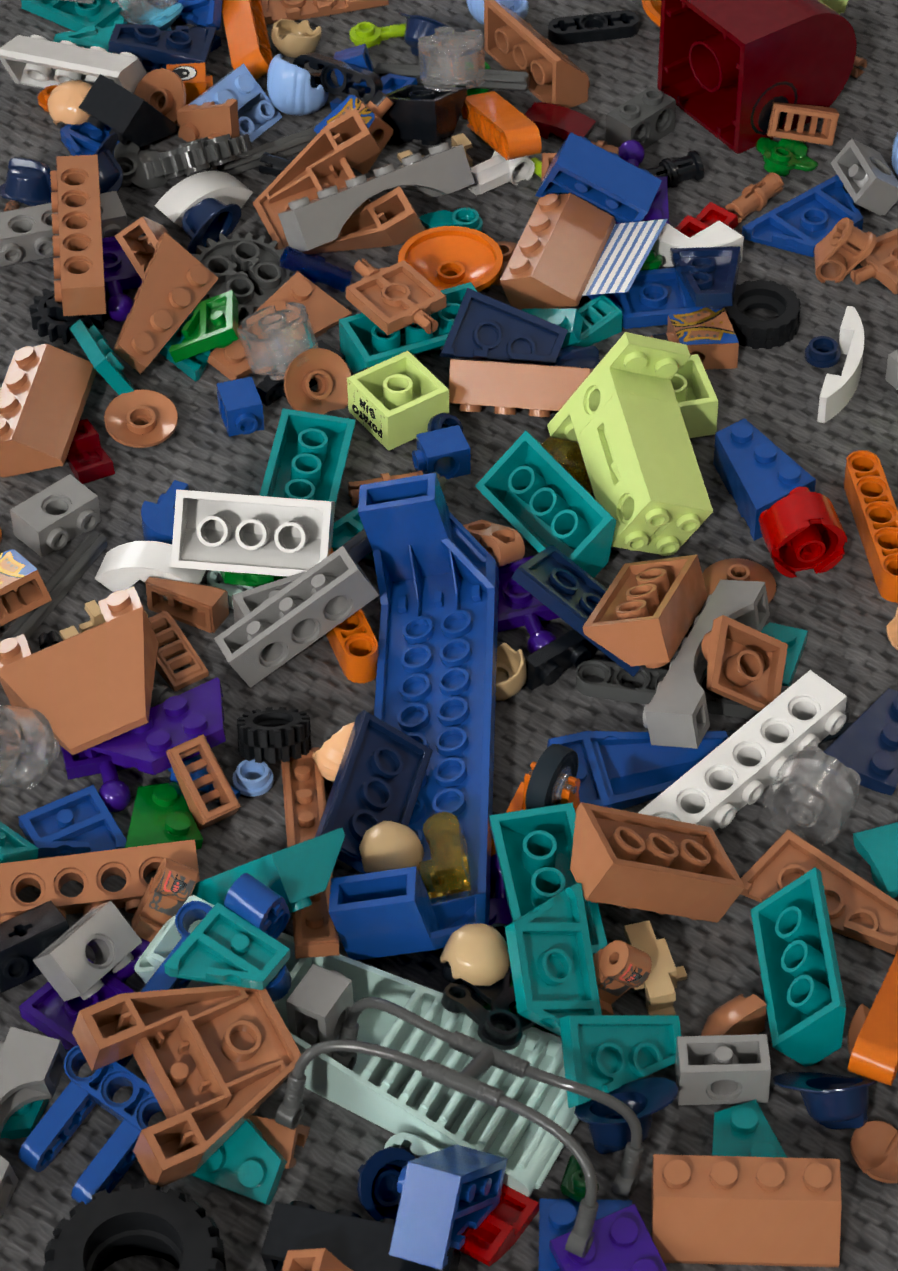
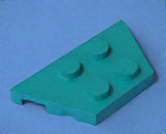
M21 0L22 9L75 32L93 25L97 29L113 26L114 21L119 19L124 20L127 24L133 11L132 0H95L93 4L64 0Z
M575 883L505 926L517 1013L561 1036L559 1018L568 1015H602L582 883Z

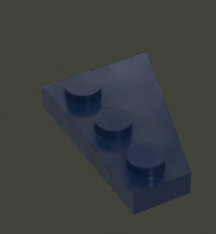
M115 24L109 40L108 52L116 54L128 52L140 59L149 60L155 64L205 62L206 66L215 40L217 27H205V32H188V26H176V29L172 31H160L155 25Z
M740 247L670 248L671 262L696 307L718 310L733 305L741 261Z
M467 288L439 357L551 366L556 362L568 330Z
M888 688L818 757L815 766L873 791L892 796L898 783V691Z

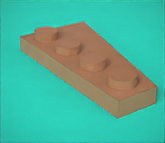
M262 0V7L267 25L274 24L280 19L294 21L388 5L389 0Z
M297 271L238 327L239 339L233 341L227 347L215 348L209 354L207 362L228 379H241L271 363L278 356L297 349L300 344L311 338H317L326 333L328 329L339 324V319L351 316L352 312Z
M787 830L740 878L745 886L741 895L758 902H763L816 867L822 874L832 931L896 955L898 951V901L790 830Z

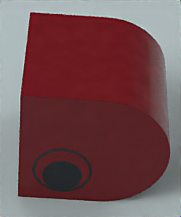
M661 0L657 89L676 99V105L734 152L740 154L755 147L758 139L761 137L776 138L767 136L773 102L830 107L847 83L854 66L857 48L855 32L849 21L821 0ZM781 112L778 129H784L786 112ZM794 114L791 130L797 128L799 114ZM806 116L805 124L811 121L812 116Z

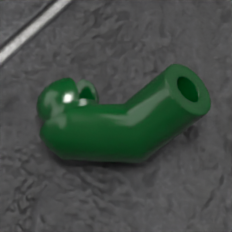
M571 1155L560 1189L564 1195L577 1202H581L585 1198V1178L580 1164L574 1155Z

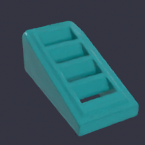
M604 294L591 300L578 309L584 319L580 341L569 346L588 347L622 332V311Z

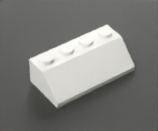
M17 35L0 47V61L15 83L43 89L51 85L58 86L71 79L75 81L82 80L93 85L101 74L134 94L138 83L147 74L139 58L134 54L128 52H121L120 54L110 53L97 46H91L90 49L79 47L65 40L58 43L48 41L39 35H31L30 37Z
M176 489L171 567L287 577L304 571L307 572L330 555L333 539L335 501Z

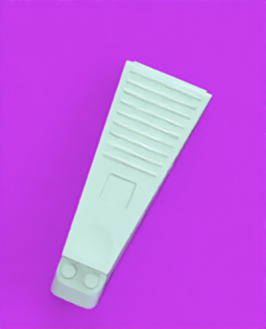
M195 895L189 896L184 903L201 901L212 908L215 906ZM176 915L161 927L135 964L134 970L145 984L181 940L175 925ZM202 920L192 923L188 932L192 933ZM281 933L277 938V941L290 948V959L285 964L291 976V987L282 999L273 1001L288 1030L286 1001L314 964L327 970L338 971L346 978L351 979L354 1003L365 997L382 998L452 1033L458 1031L481 1041L477 1033L478 1024L464 1012L453 1013L442 1006L441 999L443 993L343 955L295 959L294 937ZM278 972V973L276 974V976L271 980V982L274 981V980L278 977L279 972ZM192 980L186 988L223 984ZM368 1008L359 1015L357 1021L359 1029L356 1041L391 1048L424 1061L430 1059L459 1072L473 1059L471 1056L450 1048L449 1043L385 1011ZM530 1027L522 1032L521 1042L516 1048L504 1050L509 1054L529 1061L532 1067L565 1078L561 1037ZM290 1033L301 1054L311 1047L310 1044ZM357 1053L353 1070H350L328 1055L321 1054L314 1058L306 1067L304 1072L306 1075L305 1088L394 1134L406 1132L418 1135L443 1149L457 1144L508 1158L503 1184L527 1197H530L534 1188L540 1189L564 1147V1144L552 1134L517 1113L502 1106L495 1108L485 1102L423 1077L422 1072L394 1061ZM491 1066L479 1079L486 1084L503 1090L504 1095L545 1115L570 1135L579 1121L574 1114L576 1106L568 1107L566 1090L539 1082L527 1076L520 1078L494 1066Z

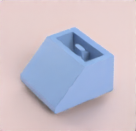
M244 63L188 104L201 106L203 103L214 101L215 105L224 104L228 99H236L240 136L248 134L250 142L254 141L283 118Z

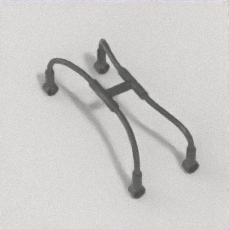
M365 997L354 1003L347 1015V1019L342 1023L339 1040H329L315 1044L301 1054L293 1071L288 1075L284 1099L275 1117L276 1123L292 1130L296 1129L303 1117L305 1108L301 1103L306 1083V1075L304 1074L306 1067L317 1056L329 1052H334L331 1057L332 1059L350 1070H353L357 1053L394 1061L422 1072L423 1077L485 1102L495 1108L502 1106L556 1137L570 1150L581 1166L586 1185L585 1198L580 1202L575 1225L567 1239L565 1250L582 1258L587 1255L593 1243L595 1233L592 1230L599 1207L596 1201L598 1192L597 1177L590 1158L582 1146L557 1123L533 1108L504 1095L503 1090L486 1084L479 1079L491 1066H494L520 1078L527 1076L539 1082L587 1097L619 1113L629 1124L631 1140L626 1144L620 1169L612 1185L611 1191L627 1199H630L639 1182L640 1174H638L644 1150L642 1145V1127L637 1115L629 1106L616 1097L585 1084L532 1067L529 1061L458 1031L452 1033L393 1002L377 997ZM368 1008L385 1011L449 1043L450 1048L471 1056L473 1059L459 1072L430 1059L424 1061L391 1048L356 1041L359 1024L357 1023L359 1015Z

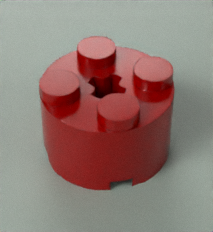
M807 487L794 488L788 496L780 499L769 509L763 511L758 518L761 534L775 568L786 577H797L796 571L814 569L816 574L827 572L837 565L845 554L843 547L845 542H847V536L832 502L823 494L810 492Z

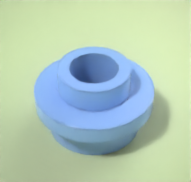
M255 759L251 761L244 760L233 773V786L244 796L255 797L263 795L272 788L274 783L273 772L264 761L257 763Z

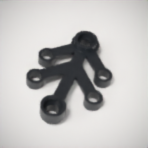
M495 923L490 925L491 927L495 928L507 942L505 932V926H507V924ZM448 961L444 963L442 975L452 984H448L445 987L441 1004L450 1012H464L478 1024L477 1033L482 1042L503 1051L512 1050L520 1044L522 1032L532 1026L545 1029L519 1014L515 1015L510 1012V1008L516 1005L514 986L510 987V967L505 977L493 985L474 986L461 978L454 979ZM461 983H465L491 1006V1011L489 1012L470 997V991Z

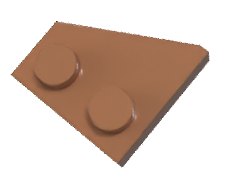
M228 99L224 104L215 105L214 101L203 103L201 106L196 104L185 105L176 112L177 125L179 126L178 137L186 142L204 137L212 139L230 134L231 138L240 136L236 99Z

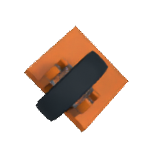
M552 744L543 752L538 762L533 761L530 764L531 770L528 774H525L524 782L521 781L505 813L573 802L576 814L577 807L580 804V779L576 778L578 755L571 748L560 744ZM493 838L491 845V856L497 853Z

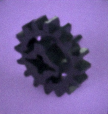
M48 289L42 290L43 297L34 296V304L29 307L33 330H38L39 337L49 335L50 342H55L58 338H62L63 343L68 344L71 338H75L70 327L80 319L88 328L95 325L99 330H103V321L108 319L107 308L106 314L63 316L62 302H55L54 291Z

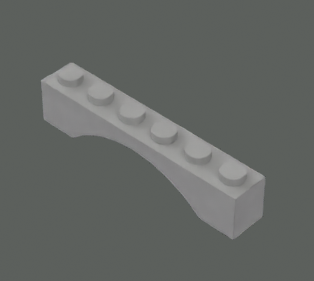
M448 142L440 143L428 148L430 154L421 157L419 152L402 158V165L394 168L393 163L378 167L373 170L375 176L366 179L365 174L350 178L345 181L347 187L340 190L334 185L317 191L318 198L309 201L308 196L289 202L290 209L279 213L278 216L291 253L308 251L336 240L352 213L368 198L383 190L395 189L400 186L402 189L415 191L432 198L447 195L475 184L463 145L449 147Z
M720 579L714 592L709 594L706 606L702 613L696 616L694 627L688 637L683 639L678 655L675 659L671 660L669 670L663 681L658 683L656 693L650 704H646L644 707L643 725L645 728H648L651 745L698 749L710 727L705 691L701 687L707 675L708 665L702 653V639L706 633L712 630L713 620L721 615L761 632L770 616L765 582Z

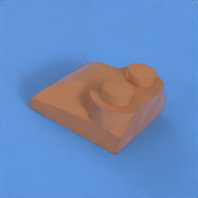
M721 615L714 619L712 630L704 635L701 643L702 653L708 662L706 689L760 712L781 694L788 644L727 616Z

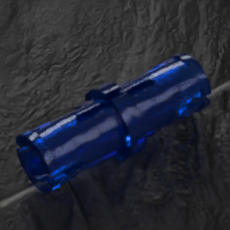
M290 246L284 249L280 258L279 266L281 268L294 272L298 271L313 283L320 282L341 292L346 291V287L349 286L352 278L350 270L326 262L325 258L320 255L314 257Z

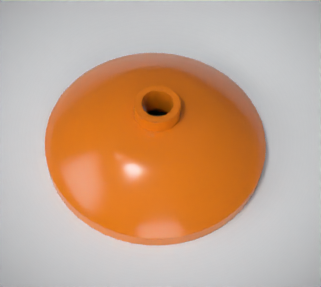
M441 226L417 233L403 244L398 255V262L405 260L440 291L471 282L477 292H481L498 279L503 268V254L495 240L483 232L462 226Z

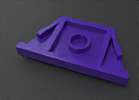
M216 677L178 696L166 699L163 703L150 708L149 723L83 751L84 754L90 758H94L98 753L110 755L112 763L115 765L134 767L140 772L156 775L172 767L166 751L202 734H204L211 748L225 742V719L222 705L223 692L220 679ZM197 752V753H195V754H193V755H190V756H188V757L182 759V761L184 762V761H186V760H188V759H190V758H192V757H194V756H196V755H198V754H200V753Z

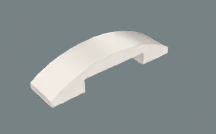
M847 306L840 327L839 349L841 354L847 355L841 376L826 374L819 397L817 422L826 423L847 405L860 381L865 337L860 316L855 307Z

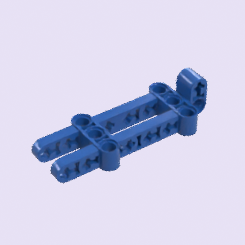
M248 873L242 874L233 883L224 900L226 908L276 940L285 929L290 918V911L285 899ZM191 901L184 904L178 910L175 917V925L181 940L140 992L181 989L188 986L192 980L168 976L165 974L164 964L191 934L188 932L191 924L197 920H203L212 909L211 906L201 901ZM286 964L279 971L278 977L266 986L272 1001L282 999L291 987V976ZM79 1045L74 1046L68 1051L64 1059V1070L71 1082L29 1134L19 1150L18 1158L34 1171L41 1172L54 1160L96 1104L120 1120L122 1123L75 1183L71 1198L78 1203L83 1201L85 1204L93 1201V1194L105 1189L107 1193H111L137 1159L133 1149L141 1130L148 1127V1122L155 1113L163 1112L149 1084L125 1068L133 1054L97 1069L89 1077L81 1078L78 1077V1072L87 1061ZM124 1086L133 1088V1094L126 1102H113V1096L119 1088Z

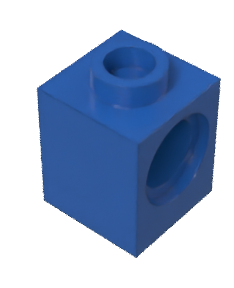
M366 43L335 52L333 59L374 72ZM334 69L339 87H341L344 82L343 74L340 70ZM365 81V82H362V83H355V82H354L353 85H352V86L358 85V86H361V87H364V88H365V87H368V86H366V81Z
M252 376L216 383L218 409L229 437L239 434L247 435L254 431L264 430L263 404Z
M459 425L416 434L417 450L412 451V460L416 472L422 470L423 474L437 472L440 476L444 475L446 479L471 474L470 446Z

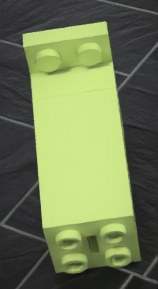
M625 332L547 424L550 437L578 442L595 499L617 520L611 547L659 554L661 556L674 555L713 513V508L671 383L672 377L691 357L686 344Z

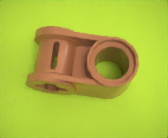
M847 217L842 218L814 247L815 274L817 279L821 283H825V280H835V283L844 280L861 261H864L872 253L877 240L876 235L870 231L864 232L854 226L853 220Z

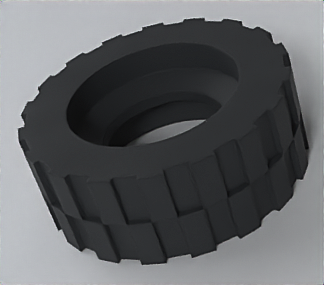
M749 280L743 284H737L733 305L724 307L739 345L744 347L748 346L752 347V349L780 347L784 343L790 342L799 330L800 299L796 297V293L793 290L791 291L787 286L777 284L774 281ZM761 308L776 312L778 317L771 320H755L743 314L747 310Z

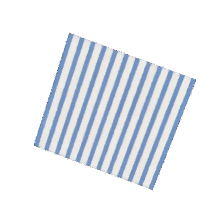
M668 219L615 224L582 296L629 292Z

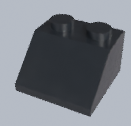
M101 74L79 106L81 110L89 115L88 123L102 132L108 127L111 129L109 135L116 132L118 134V141L123 145H126L129 140L142 147L175 133L179 128L178 125L148 102Z
M409 84L385 94L394 102L382 117L393 128L392 142L403 144L412 142V140H421L422 145L440 144L441 139L454 133L467 96V87Z

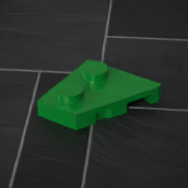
M171 782L139 786L125 848L195 839L196 850L201 849L203 837L178 783Z

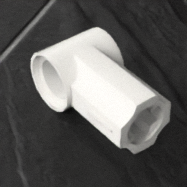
M494 151L491 159L470 168L475 184L468 186V189L477 196L507 182L519 185L517 182L531 179L535 171V164L527 156L506 160L497 151Z

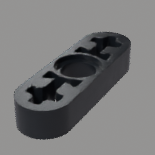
M628 10L559 17L551 20L548 24V39L557 45L630 38L639 32V16L635 12ZM590 27H597V28H600V29H588V28H590Z
M310 52L300 55L293 62L294 65L306 69L308 72L309 70L304 68L305 63H309V67L312 69H323L321 73L315 72L310 74L311 86L317 88L321 84L326 92L344 98L354 94L364 103H367L378 90L383 91L382 80L376 73L317 53ZM333 69H338L343 74L344 82L341 87L334 85L331 80ZM366 81V86L371 88V92L365 93L364 87L352 85L354 82L362 83Z

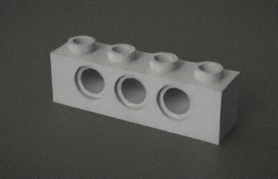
M117 191L100 194L102 238L113 237L128 227L127 215ZM51 203L0 212V267L54 257L52 236H54L52 214L54 213H52Z
M341 546L219 634L214 640L231 667L251 688L374 600L379 594L344 546Z

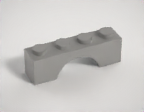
M10 1027L5 1041H0V1136L6 1122L18 1109L34 1101L53 1098L64 1072V1059L67 1055L61 1040ZM1 1155L0 1220L9 1205L18 1183V1178L10 1163Z

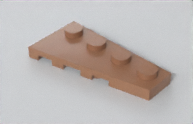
M166 232L161 235L157 242L154 256L147 266L142 285L138 288L134 298L135 302L126 317L113 349L118 356L139 374L148 367L219 279Z

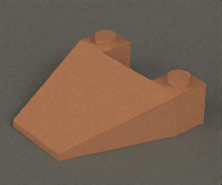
M356 108L327 124L253 202L271 239L278 241L277 250L288 249L287 257L395 246L425 230L413 206L399 186L373 202L368 198L345 222L336 240L308 251L291 253L278 214L289 210L288 203L306 196H308L309 201L318 198L317 191L334 185L337 186L338 190L347 187L345 181L356 177L352 168L381 152Z
M134 586L126 590L115 591L107 598L98 601L106 621L105 623L38 652H32L24 634L0 641V683L11 706L71 755L78 754L149 723L159 642Z
M230 985L121 993L79 1010L72 1031L91 1071L132 1054L135 1057L166 1120L141 1130L133 1152L149 1183L159 1185L160 1188L195 1173L288 1078L289 1073L293 1071L298 1058L301 1056L299 1048L266 988L258 990Z

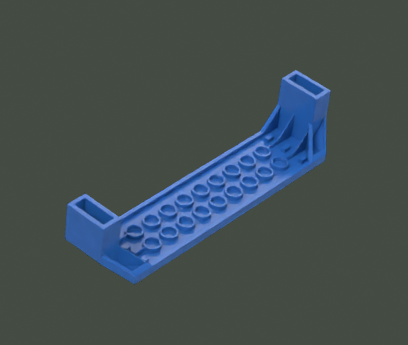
M436 473L360 485L358 514L373 551L381 602L374 716L433 751L408 825L418 835L424 849V857L419 872L417 867L414 866L331 878L329 915L348 958L354 960L444 948L450 935L465 924L484 923L489 925L492 845L489 815H492L499 568L492 555L449 512ZM426 821L428 825L425 830H428V828H430L431 832L428 833V835H430L429 838H434L431 844H433L432 850L435 852L438 859V866H436L433 856L431 854V850L428 845L430 842L428 840L427 843L425 833H423V826Z

